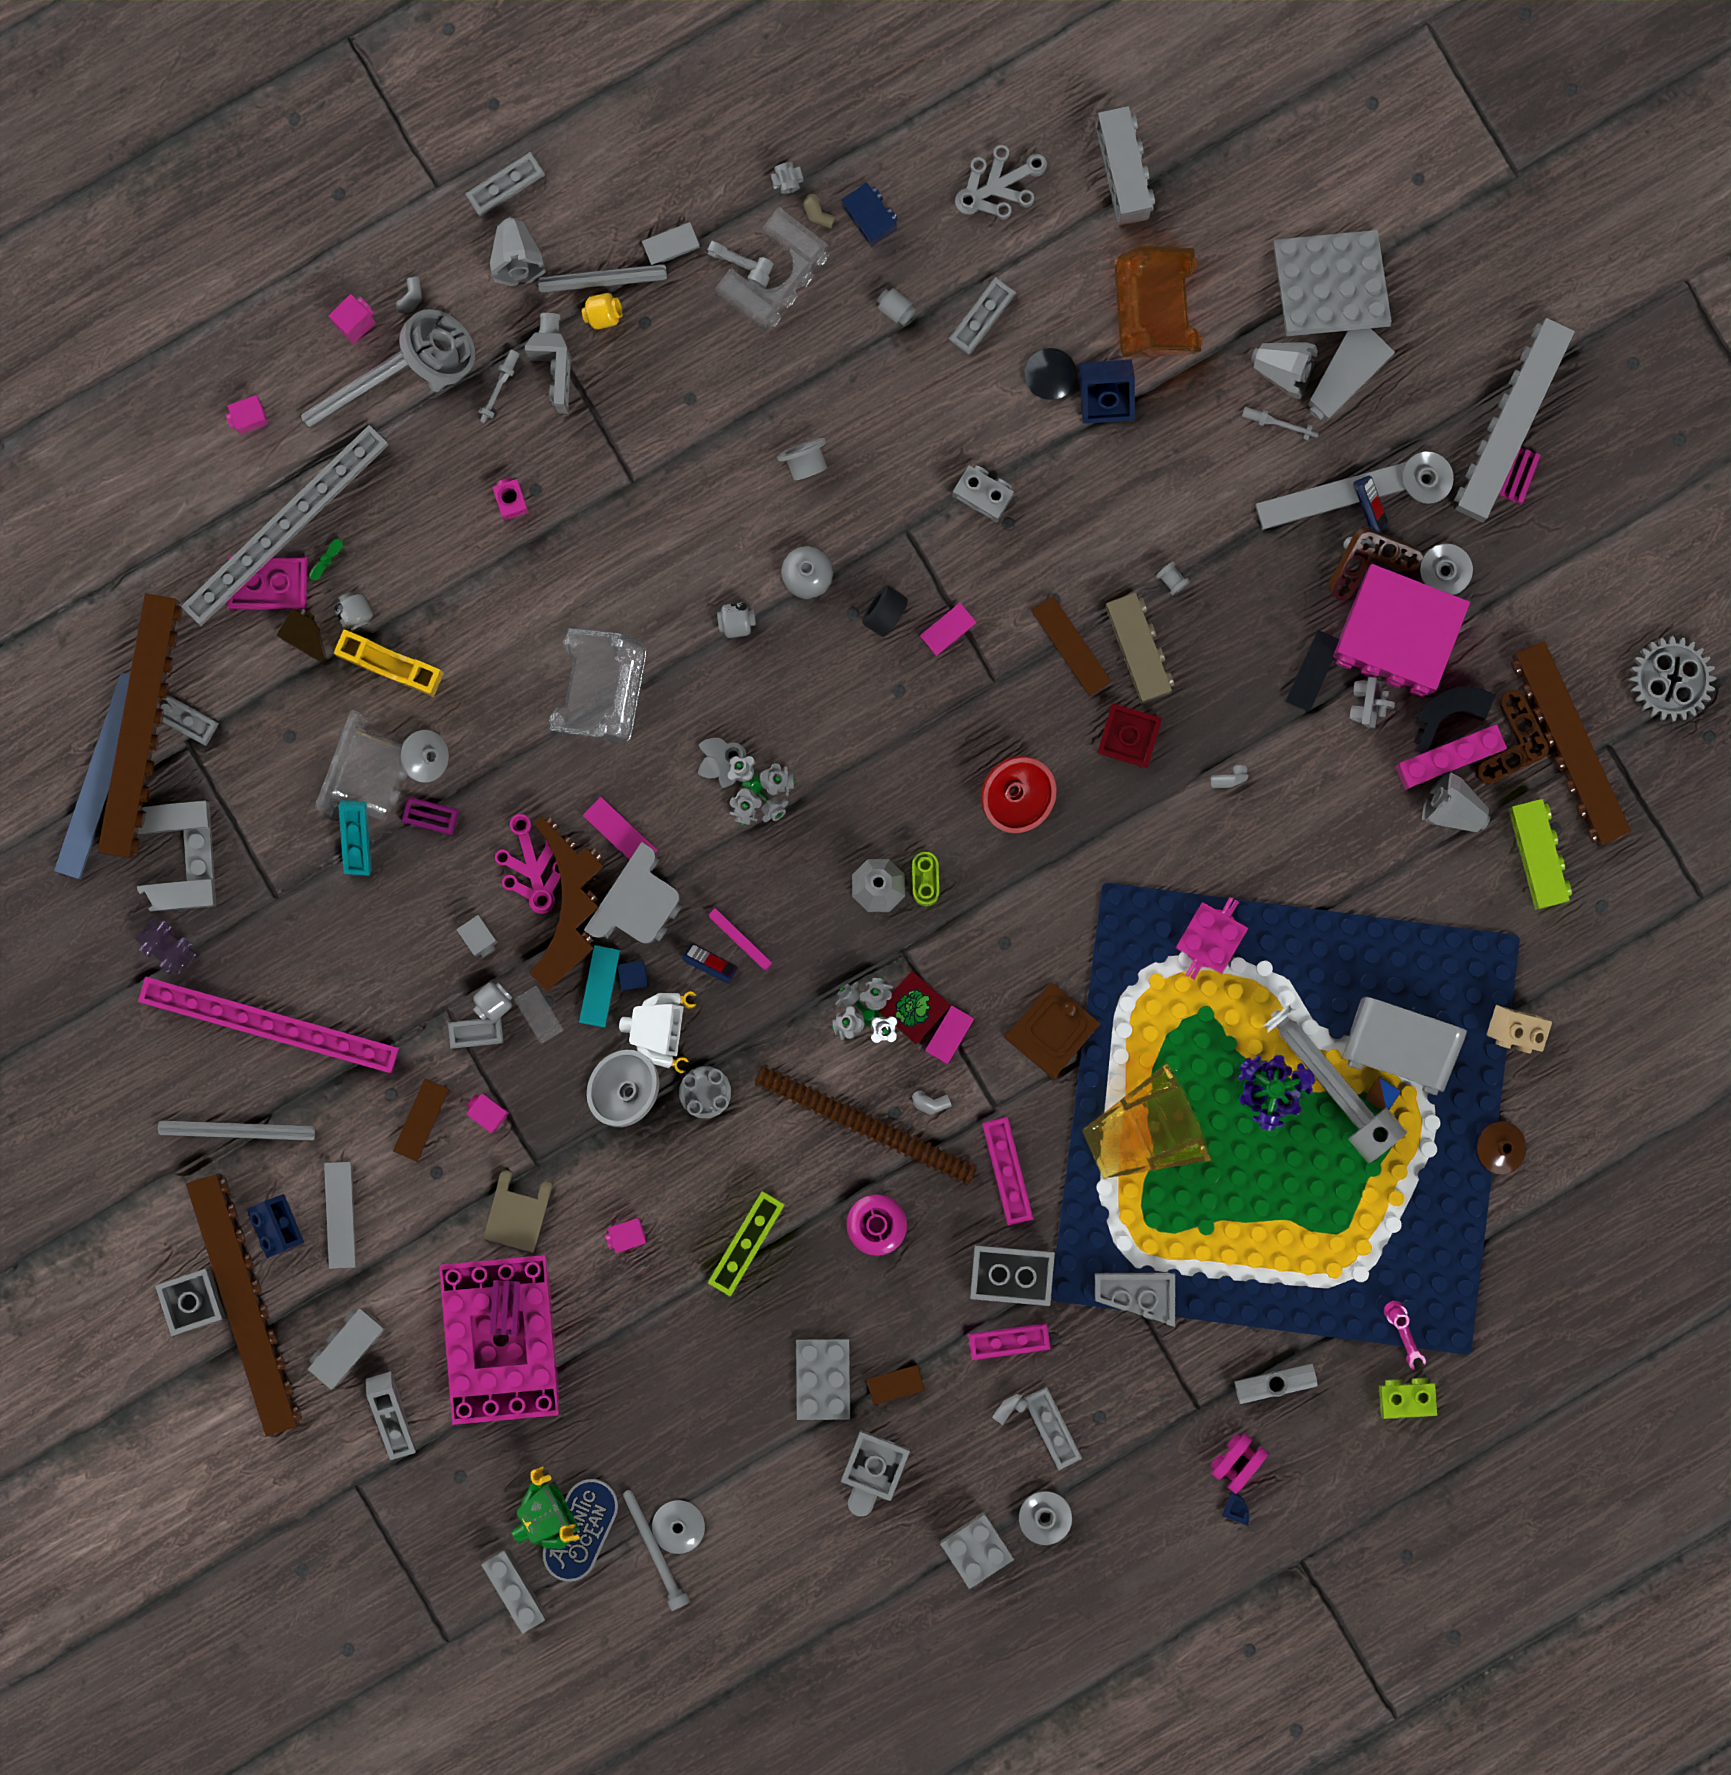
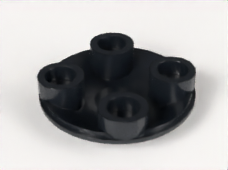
M1046 348L1036 352L1028 360L1025 367V381L1033 395L1042 399L1055 400L1062 398L1070 393L1076 382L1077 370L1074 361L1067 353L1059 349Z

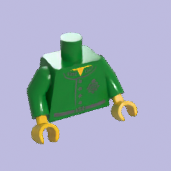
M544 1466L531 1471L530 1477L532 1482L521 1502L522 1506L517 1510V1515L522 1524L512 1530V1535L519 1544L529 1538L533 1544L541 1545L545 1549H563L571 1541L579 1540V1535H573V1533L580 1530L559 1487L552 1484L545 1485V1482L551 1480V1476L543 1475Z

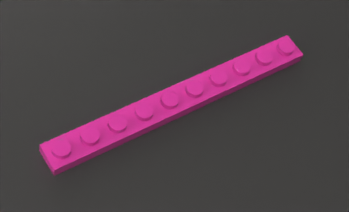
M149 977L144 979L138 1002L388 1073L393 1072L399 1048Z

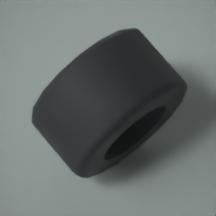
M889 585L884 586L869 605L863 617V625L881 637L887 636L904 613L908 598Z

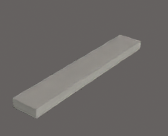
M1407 462L1257 503L1255 506L1262 530L1360 503L1353 482L1369 475L1374 481L1379 497L1405 491L1402 473Z

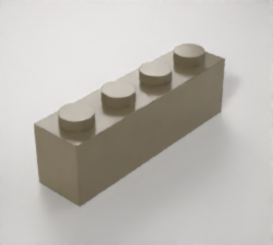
M1133 593L1106 603L1107 614L1140 703L1143 704L1171 694V687L1174 686V681L1170 671L1165 672L1162 662L1165 661V657L1161 647L1156 648L1153 638L1156 637V632L1152 622L1147 623L1144 616L1147 608L1143 598L1138 599L1137 594Z

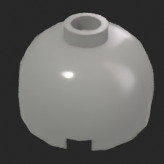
M810 546L799 547L790 552L783 561L781 569L782 580L787 590L794 596L812 599L825 593L831 585L833 578L832 563L828 556L818 548Z

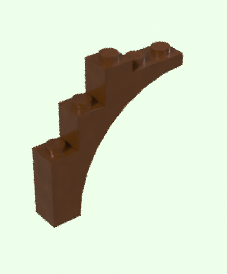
M541 816L534 824L546 838L556 858L561 876L562 904L560 919L554 937L544 955L529 973L548 992L593 949L590 943L594 940L583 929L578 932L576 928L599 908L595 904L599 899L588 888L583 891L581 887L604 866L600 863L603 860L602 856L594 848L588 850L585 847L577 854L574 850L578 846L568 836L563 839L556 832L560 827L549 816L546 819Z

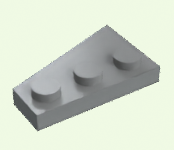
M1095 1273V1301L1175 1327V1273Z

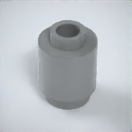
M894 288L890 291L885 289L877 299L879 303L878 309L896 324L901 323L903 326L908 323L917 310L912 306L913 303Z

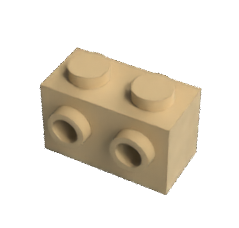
M1496 1005L1487 1036L1496 1039L1495 1044L1502 1047L1511 1048L1513 1044L1517 1045L1516 1049L1531 1054L1532 1049L1543 1052L1552 1021L1537 1015Z

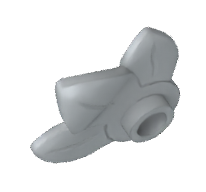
M710 738L702 741L699 747L707 757L701 763L698 774L708 779L719 777L722 788L734 784L737 780L731 781L727 776L731 769L729 754L735 751L738 753L739 758H746L747 755L744 747L738 743L727 744L721 738Z

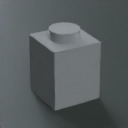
M480 915L475 916L456 929L474 956L477 957L481 954L482 957H485L496 949L494 945L498 941Z

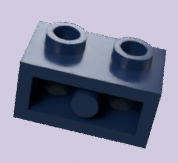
M284 1194L247 1209L250 1222L254 1226L266 1258L278 1255L304 1243Z

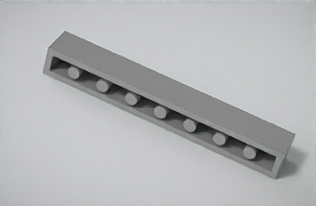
M1548 318L1544 320L1542 325L1537 323L1531 335V338L1535 340L1531 348L1526 346L1520 358V361L1524 362L1521 370H1515L1509 384L1513 387L1509 395L1504 393L1498 405V408L1502 410L1498 418L1493 416L1487 428V431L1491 432L1488 440H1482L1476 454L1480 457L1476 465L1471 463L1465 475V478L1469 479L1466 487H1460L1454 501L1458 502L1455 510L1482 523L1488 518L1573 337L1574 330Z

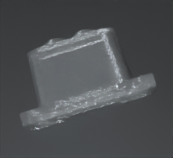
M350 711L314 809L322 814L332 816L335 805H339L341 800L367 802L368 816L385 822L391 805L395 806L398 801L400 791L397 788L400 780L405 781L407 777L400 758L403 744L365 730L368 719L360 712Z

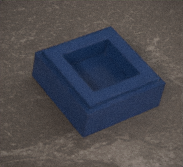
M644 961L618 965L622 991L648 987Z

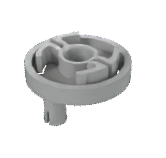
M433 309L421 310L415 313L401 329L399 343L403 357L419 376L428 381L430 389L434 392L442 391L446 385L460 381L473 367L475 361L473 341L463 325L447 313ZM433 340L440 343L444 348V351L438 349L435 346Z

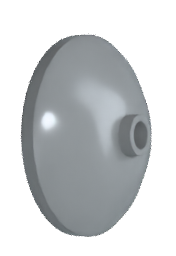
M621 1050L605 1057L592 1072L587 1086V1102L592 1114L602 1123L612 1127H625L641 1120L650 1111L658 1095L659 1075L655 1065L644 1054L634 1050Z

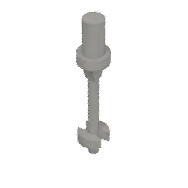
M510 350L504 364L499 366L500 375L495 390L486 409L480 407L478 411L482 414L480 422L485 423L487 417L493 419L494 413L490 410L503 383H505L508 376L512 377L514 374L513 367L520 355L518 352Z
M1245 407L1242 417L1259 422L1258 425L1275 424L1304 433L1303 439L1308 440L1310 436L1318 437L1319 433L1312 431L1313 425L1308 424L1305 429L1277 420L1270 416L1266 410L1261 412Z

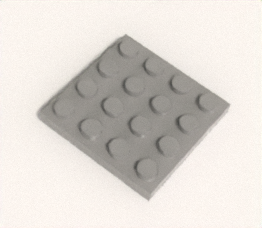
M1378 230L1274 240L1273 247L1286 336L1391 326L1392 321Z

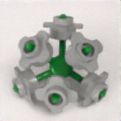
M735 756L731 758V769L727 776L731 781L737 780L742 782L744 787L737 793L736 797L730 799L731 807L735 808L734 813L730 812V815L736 816L735 821L739 822L741 826L744 824L750 825L751 820L757 822L758 819L754 818L756 813L754 809L761 807V799L765 802L761 809L765 814L762 818L764 822L770 819L777 821L783 817L786 812L784 808L789 803L787 799L783 801L778 797L769 799L764 794L763 789H766L770 795H775L778 790V792H785L786 796H789V789H794L796 781L793 778V773H788L787 767H784V771H781V766L775 763L771 765L770 769L764 770L759 778L754 774L753 765L755 760L753 757L739 758Z
M882 977L872 978V982L866 983L868 990L862 993L857 989L859 986L858 982H855L852 986L846 984L841 987L837 994L839 1000L835 1005L838 1007L843 1004L846 1007V1013L844 1015L837 1013L836 1019L833 1020L832 1029L835 1035H840L841 1040H844L845 1037L851 1039L855 1036V1033L862 1031L864 1025H867L872 1030L871 1039L873 1042L879 1043L881 1040L893 1042L897 1037L895 1033L897 1020L893 1016L886 1018L879 1012L880 1009L885 1007L887 1000H890L892 997L889 990L893 989V986L888 985V980ZM859 997H860V1000H861L862 1002H865V1003H866V1006L868 1007V1009H866V1008L858 1001ZM854 1004L863 1014L861 1015L859 1012H856L855 1008L851 1006Z

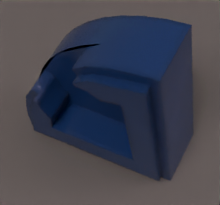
M1231 1491L1222 1516L1248 1526V1507L1241 1496Z

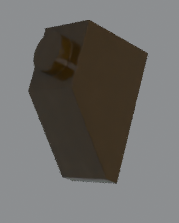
M292 608L276 636L325 665L328 660L319 625L313 621L315 616L302 608L299 612Z

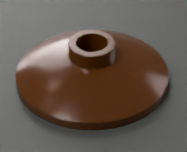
M1495 1122L1488 1125L1481 1132L1477 1141V1155L1480 1163L1488 1171L1500 1175L1509 1174L1515 1171L1525 1158V1138L1515 1125L1508 1122ZM1505 1144L1508 1145L1507 1153H1504L1503 1146Z

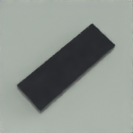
M1317 630L1285 701L1286 703L1310 712L1332 664L1333 655L1340 639Z

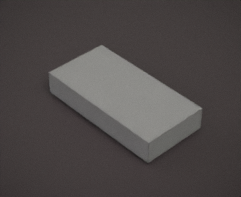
M690 222L642 241L651 266L700 248Z
M486 1018L484 1021L476 1019L448 1022L451 1049L504 1043L501 1018L497 1021H491L489 1018Z

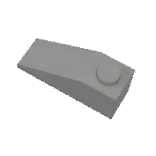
M392 1372L367 1378L366 1396L390 1460L416 1453Z

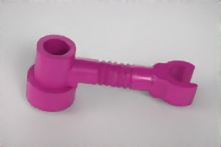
M1399 1301L1389 1302L1384 1308V1315L1399 1331L1406 1348L1407 1363L1414 1370L1413 1360L1420 1358L1425 1365L1426 1359L1418 1351L1408 1327L1409 1317L1407 1316L1406 1308Z

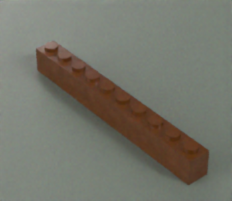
M147 593L144 595L98 852L102 854L133 859L134 853L138 854L140 838H137L138 829L143 828L145 813L142 812L143 802H147L149 798L150 787L146 785L148 776L153 775L155 764L151 760L152 752L157 750L159 744V735H156L157 725L162 724L164 709L160 708L162 698H167L169 684L165 683L166 675L171 673L173 667V658L170 657L171 648L176 647L178 632H175L176 621L180 622L183 608L179 606L180 601L176 598Z
M216 1173L186 1183L188 1193L265 1435L267 1437L300 1425L299 1420L302 1419L301 1411L298 1404H293L291 1395L294 1394L293 1386L290 1379H285L283 1369H286V1364L282 1354H277L275 1344L278 1343L275 1330L273 1328L270 1329L267 1319L270 1318L266 1303L262 1304L259 1293H262L258 1278H253L250 1269L254 1267L253 1260L249 1252L245 1253L243 1247L246 1239L242 1228H237L235 1218L238 1217L234 1203H230L227 1193L230 1192L227 1179L225 1177L222 1178L220 1173Z

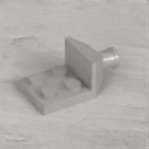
M541 313L539 333H534L525 344V352L529 361L551 362V375H553L555 385H550L549 400L552 406H555L557 413L568 414L571 356L559 332L560 315Z

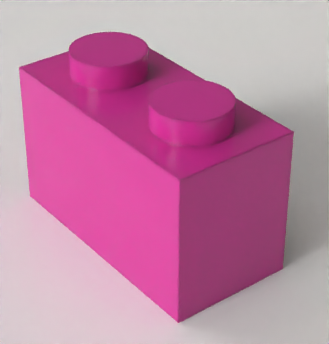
M351 294L329 315L335 327L353 345L376 323L372 318L374 312L370 309L371 307L361 297L356 300Z

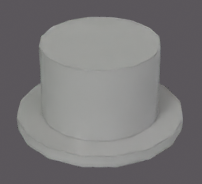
M825 438L814 439L787 449L776 457L778 461H787L793 480L804 479L827 468L820 449L827 442Z

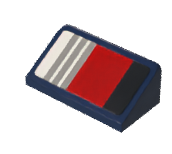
M1369 475L1354 481L1353 486L1369 528L1381 532L1387 525L1388 519L1374 481Z
M691 944L682 957L684 962L727 984H730L737 970L736 965L695 944Z

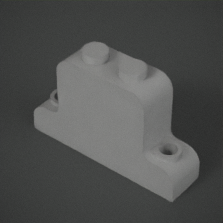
M641 842L584 931L596 938L605 937L608 939L614 929L618 927L644 944L652 943L655 939L658 941L662 939L668 929L664 925L669 918L675 919L682 906L679 905V892L652 874V871L659 862L652 848Z

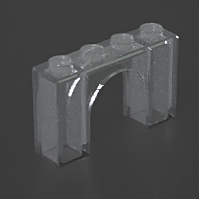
M779 207L763 226V233L784 248L791 256L793 270L788 280L779 287L762 289L752 285L730 268L715 288L716 295L764 331L769 326L771 328L775 327L782 317L779 314L785 306L789 308L798 296L795 294L801 285L805 287L813 277L811 272L817 265L821 267L829 257L827 253L828 244Z

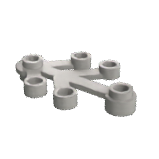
M998 145L994 149V162L987 185L977 190L980 175L986 170V161L981 157L974 158L971 162V175L967 188L960 190L956 195V208L959 212L966 215L980 210L1005 220L1011 215V207L1008 203L1001 202L996 205L983 199L993 195L1017 202L1022 207H1030L1034 202V195L1031 191L1023 190L1019 192L1005 187L1028 175L1033 177L1043 175L1047 167L1046 159L1040 154H1033L1029 156L1025 165L1000 178L1004 162L1009 157V150L1004 145ZM998 150H1004L1006 156L1000 158L996 153ZM1034 160H1039L1041 162V166L1039 168H1035L1032 166V162ZM976 162H980L983 164V168L976 170L973 165ZM1023 195H1029L1031 197V201L1025 203L1022 201L1021 197ZM965 197H971L973 199V203L970 205H966L963 202V199ZM1001 207H1005L1008 209V213L1001 215L998 210Z

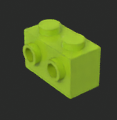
M1412 1378V1383L1402 1384L1401 1379L1385 1380V1385H1379L1382 1418L1437 1416L1435 1383L1428 1382V1378Z

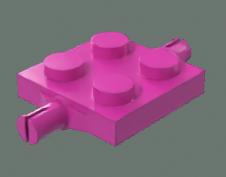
M1229 897L1223 910L1214 909L1202 902L1176 946L1177 950L1188 955L1193 961L1185 973L1188 977L1191 975V979L1195 980L1201 967L1211 968L1222 975L1245 936L1248 928L1236 922L1231 916L1239 904L1236 900L1232 904L1233 898Z

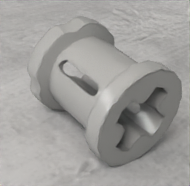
M1174 561L1156 575L1158 579H1162L1169 587L1172 596L1181 591L1190 582L1188 578H1184L1176 569Z

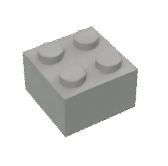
M211 1268L155 1285L171 1336L227 1318Z
M985 1512L940 1541V1545L969 1589L1014 1560L1013 1555Z

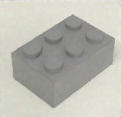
M974 1245L970 1299L1050 1306L1055 1253Z

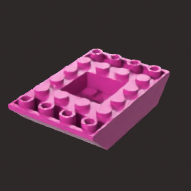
M546 1255L439 1265L452 1425L559 1415V1382L551 1287ZM493 1280L521 1282L518 1335H508L509 1341L505 1346H498L494 1341L495 1334H490ZM499 1286L497 1329H501L504 1286ZM509 1287L507 1329H512L514 1287Z

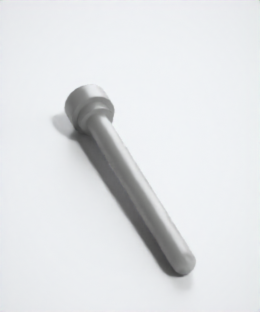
M626 1490L623 1493L624 1500L669 1593L667 1595L669 1599L667 1603L671 1611H674L690 1603L689 1597L686 1592L683 1593L682 1589H678L633 1492Z

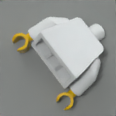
M691 991L685 993L684 996H680L679 993H658L645 1000L642 1006L634 1007L632 1017H622L619 1023L621 1032L630 1033L629 1042L637 1046L638 1052L644 1054L653 1064L666 1068L672 1066L679 1073H685L686 1070L678 1069L677 1063L680 1060L689 1061L682 1056L673 1059V1056L678 1054L683 1008L690 1009L696 1006V1004H688L686 1002V996H696Z

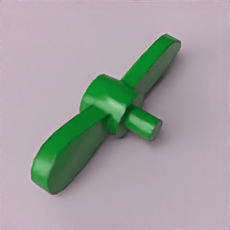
M336 539L330 544L326 554L321 556L320 562L311 569L309 573L311 580L316 581L322 576L326 566L332 563V558L342 550V540Z

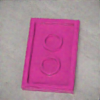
M273 557L227 601V608L240 610H292V608L294 610H301L302 608L307 611L308 558Z

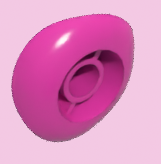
M869 1195L853 1205L847 1217L846 1228L851 1242L857 1249L869 1255L879 1256L894 1251L902 1243L907 1231V1219L902 1207L894 1199L884 1195Z

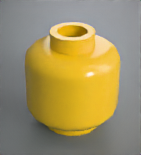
M610 293L595 295L587 298L585 307L582 308V316L585 323H589L593 329H603L617 325L619 318L622 317V306L617 297L614 298Z

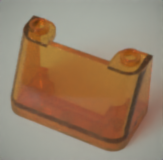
M1138 246L1117 257L1115 263L1119 340L1120 350L1125 358L1187 355L1201 352L1202 336L1196 328H1189L1186 297L1185 279L1190 277L1197 267L1194 248Z

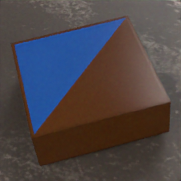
M1378 1077L1364 1100L1381 1111L1386 1107L1390 1110L1401 1091Z

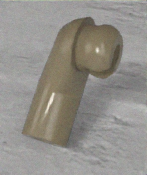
M809 194L803 202L808 219L813 223L831 229L835 216L822 212L819 196Z

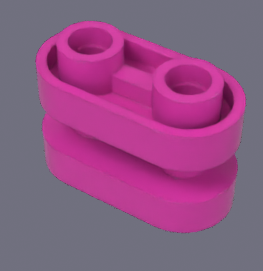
M1236 1433L1228 1442L1229 1450L1224 1456L1219 1454L1210 1464V1467L1213 1468L1210 1474L1218 1480L1224 1475L1231 1480L1227 1488L1235 1494L1242 1489L1269 1454L1261 1446L1255 1451L1249 1447L1252 1438L1246 1433L1241 1435ZM1243 1455L1248 1460L1237 1472L1232 1466Z

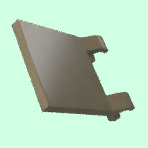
M503 1170L499 1176L483 1239L534 1253L553 1184L546 1181L543 1182L540 1186L538 1199L508 1191L512 1172Z

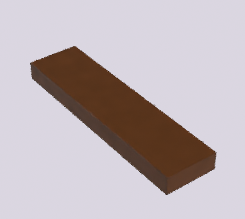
M1051 596L1031 610L1089 697L1112 683L1054 596Z

